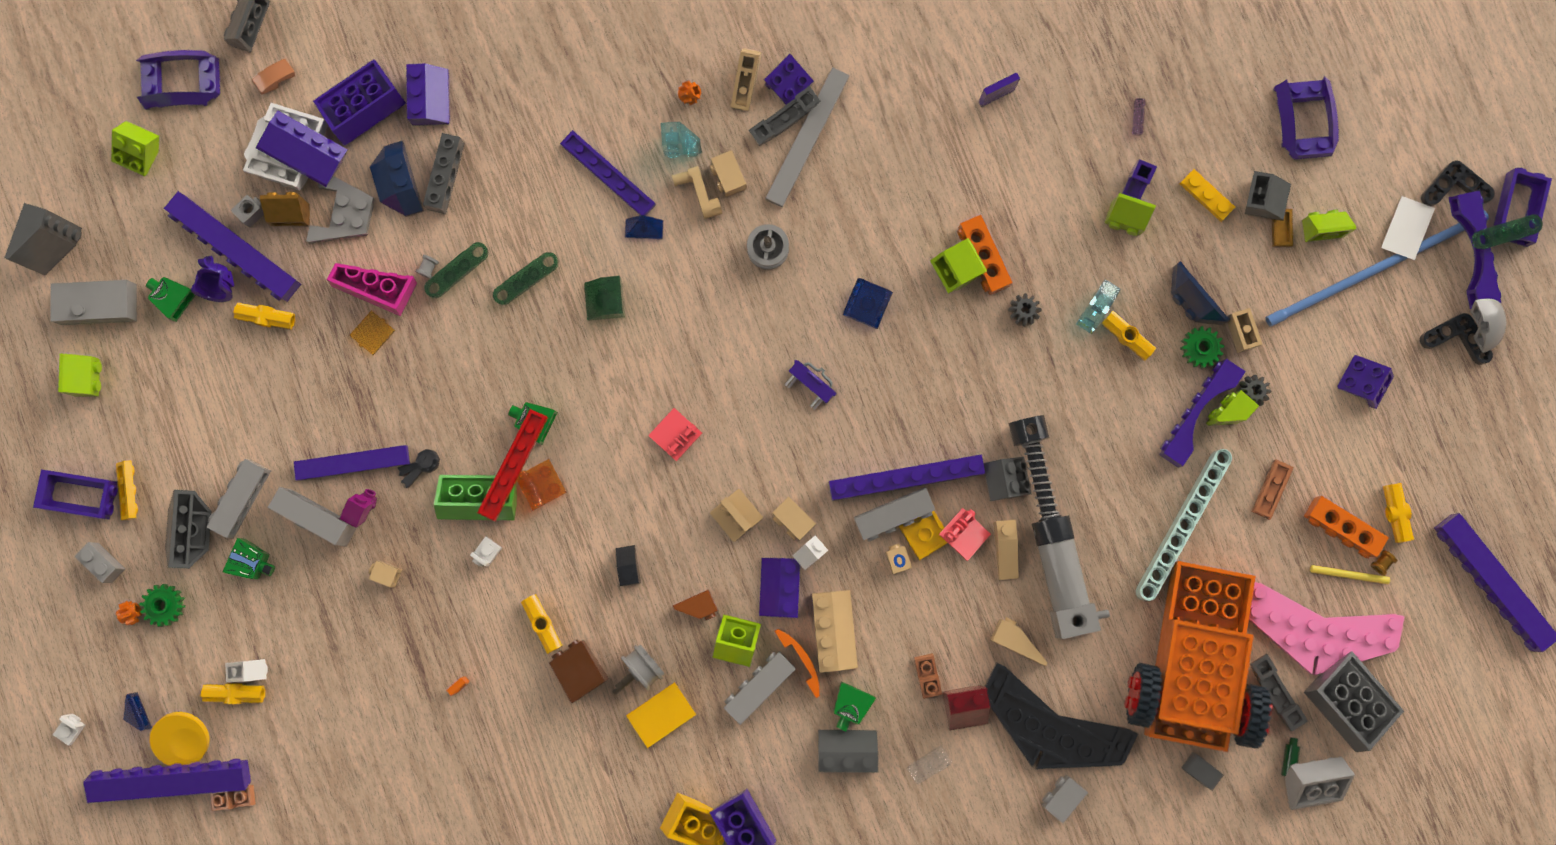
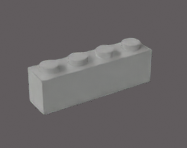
M244 459V461L239 463L237 467L238 472L227 485L228 490L225 495L221 496L217 504L218 508L208 519L209 524L207 528L226 538L234 539L271 470L248 459Z
M924 487L857 515L854 519L863 540L872 541L879 537L878 534L882 532L888 534L897 530L896 526L901 524L908 526L914 523L915 518L921 516L924 519L933 515L932 511L935 510L927 488Z
M780 651L777 654L773 652L766 659L768 663L763 668L759 666L752 673L754 677L749 682L745 680L738 687L740 691L735 696L731 694L724 701L726 703L724 709L740 725L796 669Z

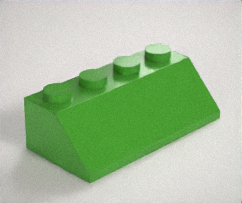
M439 475L433 505L437 519L490 520L479 515L477 512L496 475ZM517 481L497 520H515Z

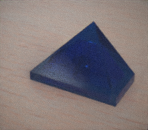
M645 215L627 218L625 238L663 239L664 221Z
M138 692L127 694L125 697L123 720L139 731L149 730L152 726Z

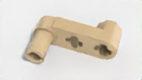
M698 166L689 168L686 172L672 175L675 187L689 182L694 184L704 219L722 214L718 198L708 199Z

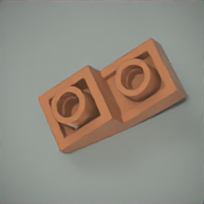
M284 58L262 70L252 79V82L261 95L279 88L278 83L294 77L295 71Z
M933 653L914 657L923 699L942 695Z
M248 785L246 790L210 793L212 811L255 805L254 785Z

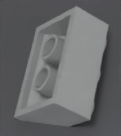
M1343 757L1291 765L1285 777L1290 809L1294 810L1343 801L1355 774Z

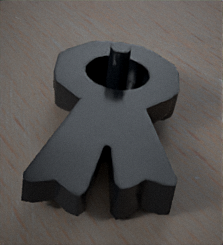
M425 449L418 453L415 463L398 467L400 471L399 476L407 475L401 480V483H404L405 487L409 488L422 472L431 473L435 471L440 462L437 452Z

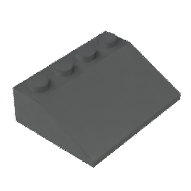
M24 203L4 259L46 276L76 246L77 241L81 238L82 228L47 209Z
M1352 651L1321 674L1304 691L1306 696L1355 752L1370 751L1404 712Z

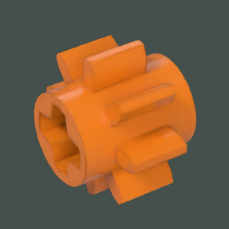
M686 81L679 87L678 97L684 104L689 103V105H693L701 98V89L695 82Z
M125 601L119 604L120 609L116 611V617L120 623L133 625L139 622L138 617L142 613H140L141 607L138 603Z

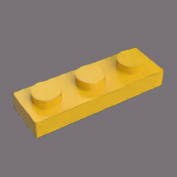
M1195 169L1180 183L1186 191L1220 222L1235 208L1228 199Z
M131 460L116 463L120 516L121 521L137 518L138 506L135 503L136 486L133 484L134 467Z

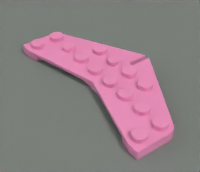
M1255 582L1249 621L1310 674H1312L1316 656L1313 674L1317 675L1328 670L1351 651L1360 661L1395 652L1399 648L1405 616L1384 614L1324 618L1271 588Z

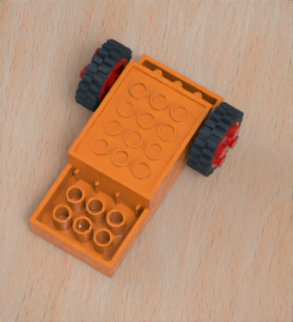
M1175 562L1170 573L1155 666L1143 663L1137 664L1132 676L1128 679L1129 694L1125 698L1124 707L1128 708L1126 715H1128L1127 720L1129 724L1145 727L1144 735L1148 737L1228 752L1231 733L1235 736L1234 740L1238 746L1259 749L1262 746V743L1265 741L1264 737H1267L1270 725L1268 721H1271L1270 715L1272 713L1271 695L1266 687L1246 684L1254 637L1252 634H1247L1256 576L1187 562Z

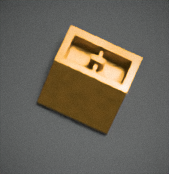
M268 192L267 195H260L265 221L270 226H310V204L299 196L298 193L286 192V195H279L275 192Z

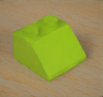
M1119 193L1111 202L1105 224H1108L1110 228L1115 230H1126L1132 236L1141 235L1145 231L1156 205Z
M1330 210L1327 211V214L1312 212L1302 220L1305 242L1343 238L1356 230L1355 223L1346 211Z
M60 354L58 392L74 397H99V391L101 390L99 374L102 370L100 359L93 356Z
M723 615L712 658L750 667L761 624Z

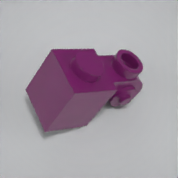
M365 489L364 493L360 495L355 494L347 499L339 519L355 528L363 524L369 511L376 507V493L373 490Z

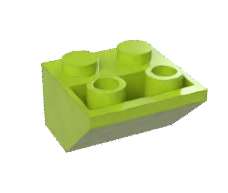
M125 121L112 130L111 162L146 176L159 152V135Z
M969 238L946 249L930 260L948 294L962 289L987 272Z
M1242 390L1236 393L1232 392L1220 401L1222 405L1218 409L1215 408L1207 416L1209 420L1206 424L1208 426L1238 424L1246 421L1259 405Z

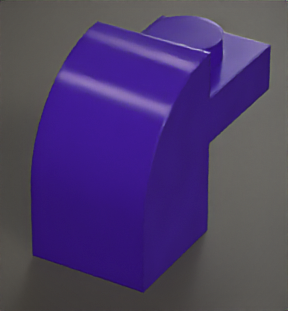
M1138 159L1128 176L1122 194L1141 200L1157 166Z

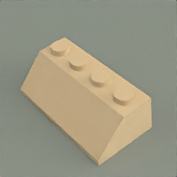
M850 590L813 593L812 603L819 672L858 668Z

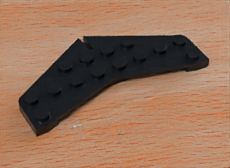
M997 662L984 686L987 688L991 709L1031 767H1033L1040 751H1042L1035 769L1121 766L1126 762L1138 736V733L1128 728L1057 715L1007 667Z

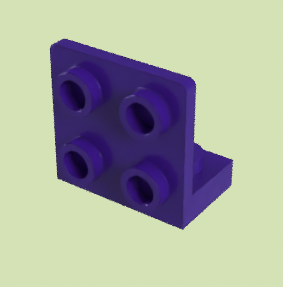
M1354 355L1337 387L1340 390L1366 399L1369 407L1377 409L1394 378V374L1388 366Z

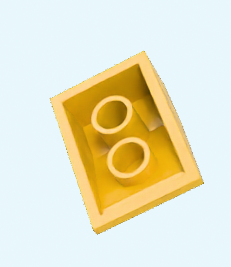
M677 792L660 827L666 837L686 845H722L725 840L710 814L713 808Z

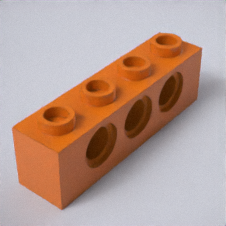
M982 215L960 223L959 230H957L960 240L963 241L969 238L978 255L980 252H985L988 255V259H981L987 270L993 269L996 272L995 277H990L987 272L981 275L983 290L985 292L988 291L990 296L1010 287L1013 282ZM971 236H979L980 242H973Z
M1323 496L1315 497L1304 515L1305 518L1309 519L1308 523L1325 529L1327 535L1333 538L1338 537L1342 540L1341 543L1349 548L1354 547L1359 550L1358 554L1367 559L1369 557H1378L1389 539L1388 536ZM1327 513L1331 516L1330 523L1325 519ZM1343 524H1346L1348 527L1347 533H1344L1342 530ZM1360 534L1365 538L1363 544L1359 541Z

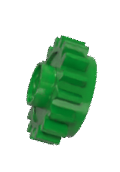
M1204 326L1199 327L1198 330L1193 328L1191 333L1185 334L1187 339L1184 338L1181 341L1184 344L1180 348V350L1184 351L1182 357L1188 359L1186 363H1193L1194 368L1200 365L1201 369L1206 368V365L1211 367L1214 365L1213 362L1217 363L1220 361L1217 356L1224 354L1220 349L1225 346L1219 343L1223 338L1216 337L1217 331L1211 333V327L1204 330ZM1199 343L1205 346V352L1199 349Z
M168 584L154 585V590L147 589L148 595H142L145 601L139 603L140 606H144V609L140 611V613H146L144 620L151 619L150 625L157 624V627H163L164 624L165 626H170L172 622L179 621L177 617L183 615L181 611L186 606L183 605L185 598L180 596L181 591H175V586L168 587ZM162 601L165 602V608L163 610L161 609Z

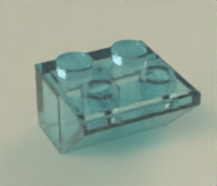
M681 122L661 123L662 147L665 156L677 158L680 155L687 154V156L693 157L702 153L700 138Z

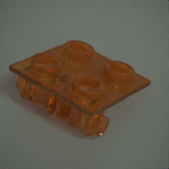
M550 459L527 471H521L517 479L532 511L567 493Z

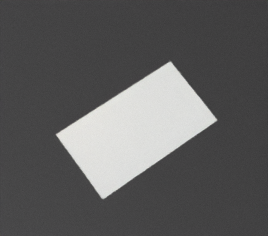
M1402 196L1381 248L1415 260L1435 208Z

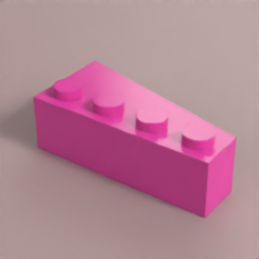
M338 263L334 264L327 278L331 287L398 316H401L417 285L414 276L379 272L374 269H361L360 267Z

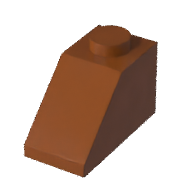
M709 589L673 605L675 610L698 619L705 618V621L715 617V612L719 611Z

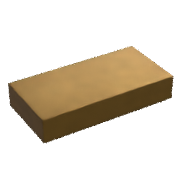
M1286 209L1283 221L1272 219V247H1293L1292 209Z

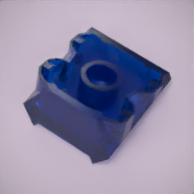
M857 278L843 315L878 329L893 292L863 278Z

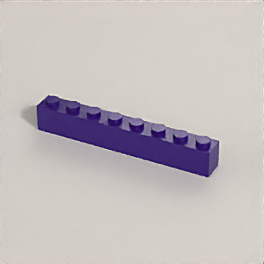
M177 191L163 208L169 212L167 216L176 223L181 221L184 224L182 228L191 234L193 232L198 234L197 239L205 245L211 244L213 246L211 250L219 256L224 254L228 257L226 259L228 263L234 267L240 266L242 268L241 273L248 278L253 276L257 279L255 283L264 290L266 288L272 291L270 295L278 301L283 299L288 302L301 286V283L181 192Z
M981 454L831 480L828 484L831 500L837 501L980 476L985 474Z
M1460 513L1449 515L1434 527L1437 537L1449 546L1450 553L1461 561L1462 568L1473 576L1475 584L1486 592L1487 599L1498 607L1500 615L1510 622L1512 630L1525 641L1524 645L1530 651L1544 652L1556 642L1555 630Z
M232 759L226 762L214 760L202 764L201 762H193L189 765L177 763L166 767L161 765H155L150 768L134 767L129 770L117 768L105 772L96 770L88 775L83 784L87 803L241 791L246 790L251 783L248 760Z

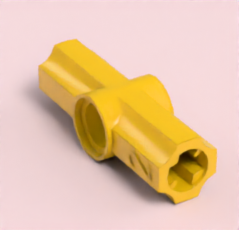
M237 302L233 311L235 319L253 322L264 327L274 326L292 330L296 320L294 313L275 310V308L264 305L253 306Z
M1114 311L1101 323L1118 338L1122 345L1129 347L1144 361L1156 350V347L1139 334L1136 327L1130 326ZM1125 332L1132 334V340L1126 339Z
M1396 483L1383 486L1387 504L1385 515L1388 522L1391 523L1395 543L1414 540L1410 524L1412 512L1409 504L1405 502L1402 484Z
M534 594L521 601L532 623V629L537 633L546 653L549 654L562 647L563 645L552 626L551 619L547 616L537 595ZM540 618L546 621L544 629H540L537 626Z
M226 683L224 685L205 684L201 690L202 702H223V704H242V702L262 703L265 698L264 685H243L242 683Z

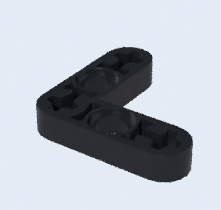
M1456 160L1449 163L1421 195V201L1425 205L1434 206L1442 200L1455 184L1466 193L1475 192L1474 189L1480 186L1477 191H1480L1481 196L1483 195L1482 192L1486 191L1483 204L1491 201L1495 196V192L1488 183L1464 163ZM1453 167H1457V172L1449 176L1448 174L1453 171ZM1467 177L1474 181L1473 187L1466 185L1465 179ZM1440 179L1446 180L1447 188L1439 186ZM1437 191L1438 193H1436L1433 196V200L1430 201L1428 199L1430 197L1429 195Z
M1467 313L1459 314L1420 336L1422 347L1430 349L1458 335L1476 364L1489 363L1493 358V353L1490 350L1484 352L1486 356L1480 359L1479 355L1482 353L1480 348L1474 350V347L1478 346L1477 343L1472 344L1469 342L1468 336L1470 334L1475 335L1478 326L1472 316ZM1465 319L1466 323L1460 325V322ZM1444 326L1450 328L1451 334L1449 336L1443 334L1442 328ZM1437 334L1438 338L1429 343L1427 342L1429 337Z

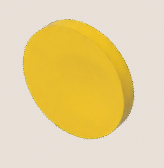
M172 712L156 722L150 732L149 741L154 755L168 766L177 763L189 765L202 759L209 748L210 737L206 726L196 716L186 712Z

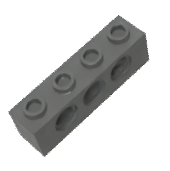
M445 133L441 135L423 206L428 211L445 215L447 213L465 145L461 137Z

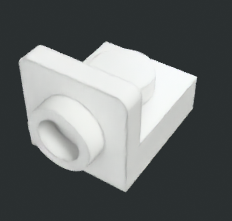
M485 536L470 556L474 558L472 561L478 566H490L502 547Z
M74 714L63 715L59 719L62 722L53 733V736L69 746L74 743L85 727V724L80 722L81 719Z

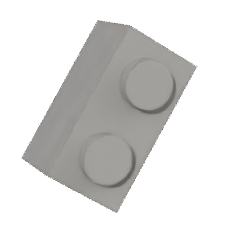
M88 542L74 556L101 583H113L125 570L99 543Z
M1067 775L1061 776L1055 783L1056 788L1052 792L1049 791L1042 799V806L1062 823L1066 821L1088 793Z

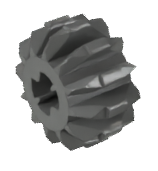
M1024 293L1023 299L1020 295H1017L1016 300L1010 302L1013 307H1009L1008 311L1014 312L1010 318L1016 317V324L1022 321V325L1026 326L1028 321L1032 325L1034 319H1039L1040 316L1037 313L1041 312L1042 309L1036 307L1040 304V301L1033 302L1035 296L1032 295L1028 299L1027 293ZM1023 306H1024V308L1027 307V308L1029 309V310L1027 311V314H1026V311H1025L1024 313L1021 311V309L1023 308Z
M1257 375L1247 376L1244 378V381L1239 382L1242 388L1237 389V392L1242 390L1259 406H1262L1264 401L1270 399L1266 395L1271 393V390L1266 388L1270 383L1264 384V377L1258 379Z

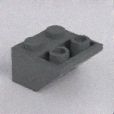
M1254 171L1245 214L1283 221L1291 184L1274 174Z
M1024 457L1000 459L984 463L990 501L1031 494V484L1028 479L1027 464Z

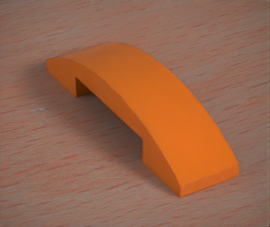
M776 629L775 633L783 646L786 648L792 644L812 677L807 679L806 683L814 696L818 698L820 696L819 681L808 654L789 634Z

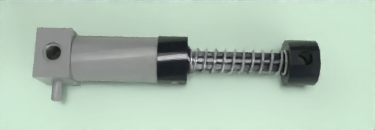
M1040 415L1008 423L1014 446L1022 445L1026 449L1024 455L1028 457L1026 462H1029L1030 467H1028V470H1031L1029 477L1033 478L1031 484L1034 485L1035 489L1033 492H1036L1037 495L1034 499H1038L1039 504L1036 506L1040 507L1038 514L1042 516L1039 522L1032 523V528L1053 611H1049L1055 638L1066 639L1101 631L1099 619L1110 617L1109 610L1097 612L1095 603H1089L1070 516L1062 517L1055 508L1058 504H1054L1056 497L1052 495L1054 489H1051L1050 485L1052 482L1048 479L1051 475L1047 474L1049 467L1045 466L1047 460L1043 458L1045 452H1042L1041 448H1043V445L1040 444L1042 440L1049 438L1045 417ZM1026 427L1031 429L1032 435L1027 433ZM1074 616H1076L1077 618L1076 625H1073L1072 623Z

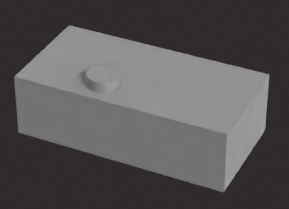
M129 280L51 284V322L59 325L137 321V284Z
M279 487L268 506L269 509L293 521L297 526L313 532L334 545L347 546L357 529L339 519V515L292 489Z

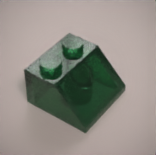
M620 276L600 277L584 283L587 321L625 317L623 285Z

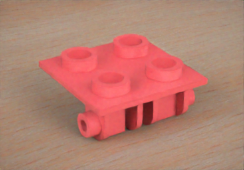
M673 408L648 436L677 461L702 432Z
M962 508L939 535L968 561L991 533L975 519L974 516L976 514L973 510L966 511Z

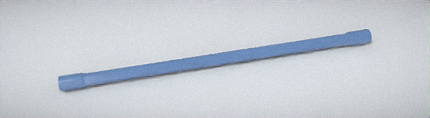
M1484 210V214L1486 215L1487 220H1489V215ZM1458 223L1423 240L1418 253L1465 231V229ZM1399 254L1388 257L1285 309L1266 316L1265 320L1272 327L1288 317L1408 258Z

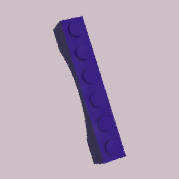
M1480 191L1448 197L1452 217L1465 229L1474 251V272L1466 290L1469 308L1472 309L1475 300L1494 299L1501 303V291L1497 283L1498 274L1495 271L1494 254L1490 246L1491 237L1487 231V217L1483 210V197Z
M1228 359L1219 361L1214 365L1212 369L1214 373L1211 377H1207L1202 384L1204 388L1200 393L1197 392L1191 400L1193 402L1190 409L1186 408L1181 415L1183 419L1180 424H1176L1170 433L1173 435L1169 440L1166 439L1160 447L1162 451L1159 455L1178 468L1184 466L1194 451L1193 432L1201 410L1216 395L1235 388L1246 372Z

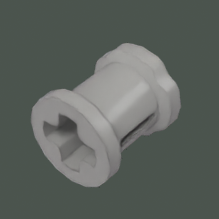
M423 254V261L415 272L431 279V273L439 261Z

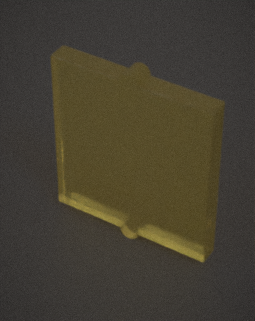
M371 310L351 332L350 336L359 343L361 348L364 347L374 356L395 330L386 323L384 318L381 319Z

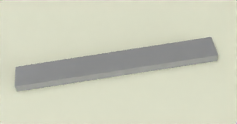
M832 68L818 95L821 102L809 112L766 196V200L783 208L849 79L848 74Z

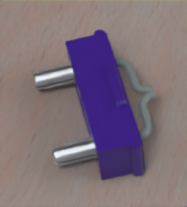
M799 360L794 361L795 364L789 370L792 376L785 383V386L790 388L797 379L818 396L810 405L811 408L813 407L815 410L822 401L828 403L833 396L837 395V392L831 388L833 385L832 381L825 376V370L822 367L817 369L809 362L802 364ZM809 365L817 372L822 371L821 374L823 378H825L830 383V385L828 386L823 380H821L806 366Z

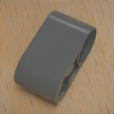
M1192 752L1181 767L1211 791L1214 790L1224 776L1194 752Z

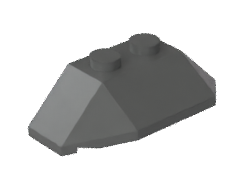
M173 491L168 508L165 543L168 568L189 569L209 550L210 529L207 528V525L209 524L208 519L212 511L198 496L196 491Z

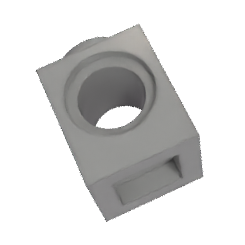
M246 195L231 209L241 222L249 228L264 215L260 200L257 197L251 198L249 195ZM253 206L252 212L247 214L248 208Z

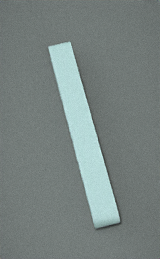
M1220 449L1214 451L1207 460L1136 588V595L1140 600L1151 601L1158 595L1232 461V454L1228 450ZM1219 453L1224 456L1223 463H1220L1217 459ZM1209 470H1212L1215 473L1214 480H1211L1209 478ZM1200 487H1204L1206 490L1204 497L1199 494ZM1191 503H1194L1197 507L1195 513L1190 511ZM1182 520L1187 522L1186 530H1183L1180 526ZM1173 536L1178 539V545L1176 547H1174L1171 544V538ZM1163 553L1169 556V561L1166 564L1161 559ZM1154 570H1157L1160 574L1158 580H1154L1152 577ZM1144 587H1148L1150 589V595L1148 597H1145L1143 595Z

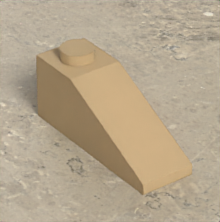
M745 48L741 50L731 101L732 108L749 111L762 52Z
M1016 520L993 522L999 580L1017 579L1019 575Z
M1007 617L1005 620L999 619L990 639L991 641L1043 666L1047 665V661L1021 628L1015 626L1017 622Z

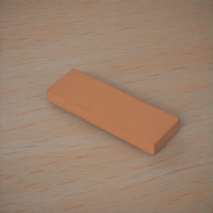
M1277 459L1273 461L1251 512L1271 520L1294 467Z

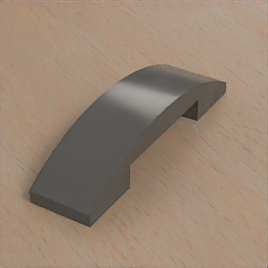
M808 86L797 94L794 100L768 119L760 121L749 129V132L760 146L790 128L821 101L812 88Z
M1265 654L1250 663L1258 683L1269 690L1271 704L1289 730L1293 731L1308 722L1301 708L1294 702L1278 676V670L1269 655Z

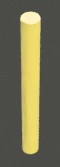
M1315 565L1310 567L1311 573L1382 584L1390 583V577Z

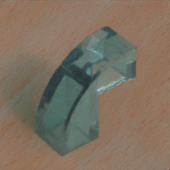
M1104 279L1090 303L1080 315L1076 325L1093 334L1121 289Z

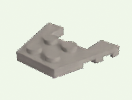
M334 176L327 187L318 184L320 189L337 192L329 228L310 225L306 241L308 243H316L318 241H332V239L366 236L375 199Z

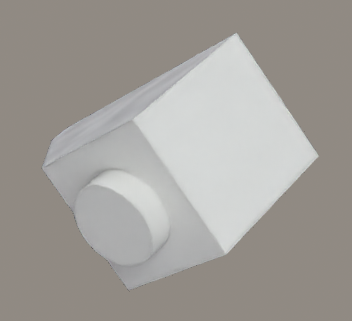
M814 536L792 556L806 570L828 550Z
M265 659L225 663L226 683L266 679L268 667Z

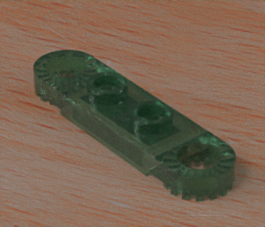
M1533 214L1474 232V235H1472L1473 239H1471L1473 241L1472 244H1474L1476 249H1487L1533 235L1541 231L1543 222L1538 215ZM1530 220H1533L1535 224L1534 229H1531L1529 226ZM1481 235L1485 236L1486 238L1485 244H1482L1480 242Z
M475 242L425 283L424 291L431 298L441 297L486 260L489 253L487 247L483 243ZM478 247L483 248L482 256L475 257L473 254L474 250ZM438 284L440 287L438 292L431 293L430 286Z
M551 252L543 253L505 280L504 283L494 289L493 299L499 305L509 304L556 270L559 265L557 256ZM547 257H552L554 264L548 267L545 266L544 260ZM503 290L507 291V298L499 300L498 293Z

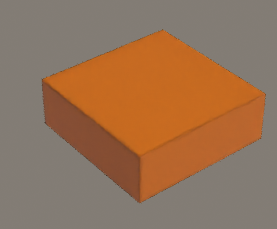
M465 676L461 677L446 691L450 696L456 695L469 683V680Z

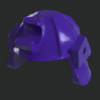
M212 256L198 259V264L202 268L197 271L195 283L191 288L192 293L214 302L232 300L231 287H234L232 272L228 271L224 265L214 263Z

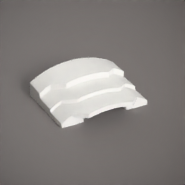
M271 103L266 116L257 121L253 136L244 152L247 161L243 171L300 191L308 177L256 149V146L268 123L278 110L325 136L327 123L322 118Z

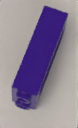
M1514 168L1506 173L1491 237L1525 247L1535 244L1552 178L1545 177V174L1527 172L1524 168ZM1515 184L1527 186L1531 189L1521 231L1505 226Z
M41 469L33 508L110 519L114 511V497L118 492L117 481ZM62 482L103 489L100 508L54 501L52 497L55 484Z

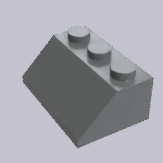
M237 0V6L231 13L229 27L224 32V40L232 47L251 53L270 1Z
M818 730V771L878 773L877 730H847V732L843 730Z

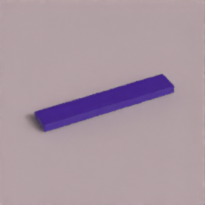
M573 130L560 143L566 151L643 219L656 206L654 201Z
M408 445L293 461L296 481L410 465Z

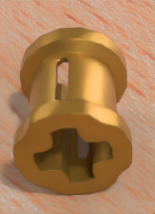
M1383 550L1381 552L1382 555L1377 561L1372 562L1370 565L1377 573L1385 576L1389 567L1393 563H1397L1398 560L1392 553Z

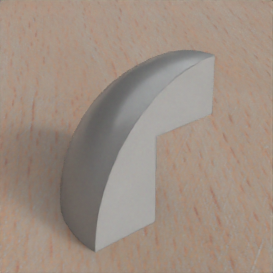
M1475 300L1470 311L1479 326L1474 340L1481 352L1484 353L1492 350L1502 341L1506 331V314L1502 304L1497 300Z

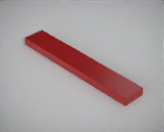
M532 409L529 410L477 512L479 515L496 522L548 420L547 416Z

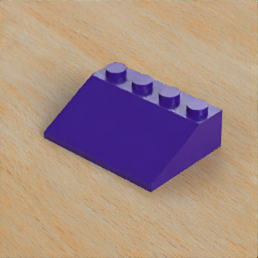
M375 59L313 100L333 133L344 146L406 104Z

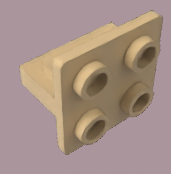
M737 489L728 498H724L710 512L733 542L763 519V516L740 489Z

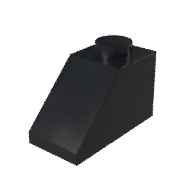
M635 545L616 548V565L620 586L641 583Z

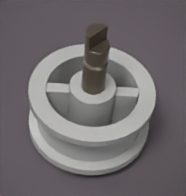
M771 224L755 228L747 240V251L750 260L762 269H774L782 265L789 253V241L785 232Z
M641 644L638 647L635 645V650L628 656L621 657L629 667L628 671L630 673L615 685L616 689L613 690L615 695L634 679L640 681L648 691L652 683L657 679H663L664 672Z

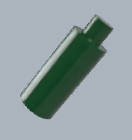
M1290 737L1289 744L1285 745L1282 776L1287 775L1291 765L1298 764L1300 746H1297V738Z

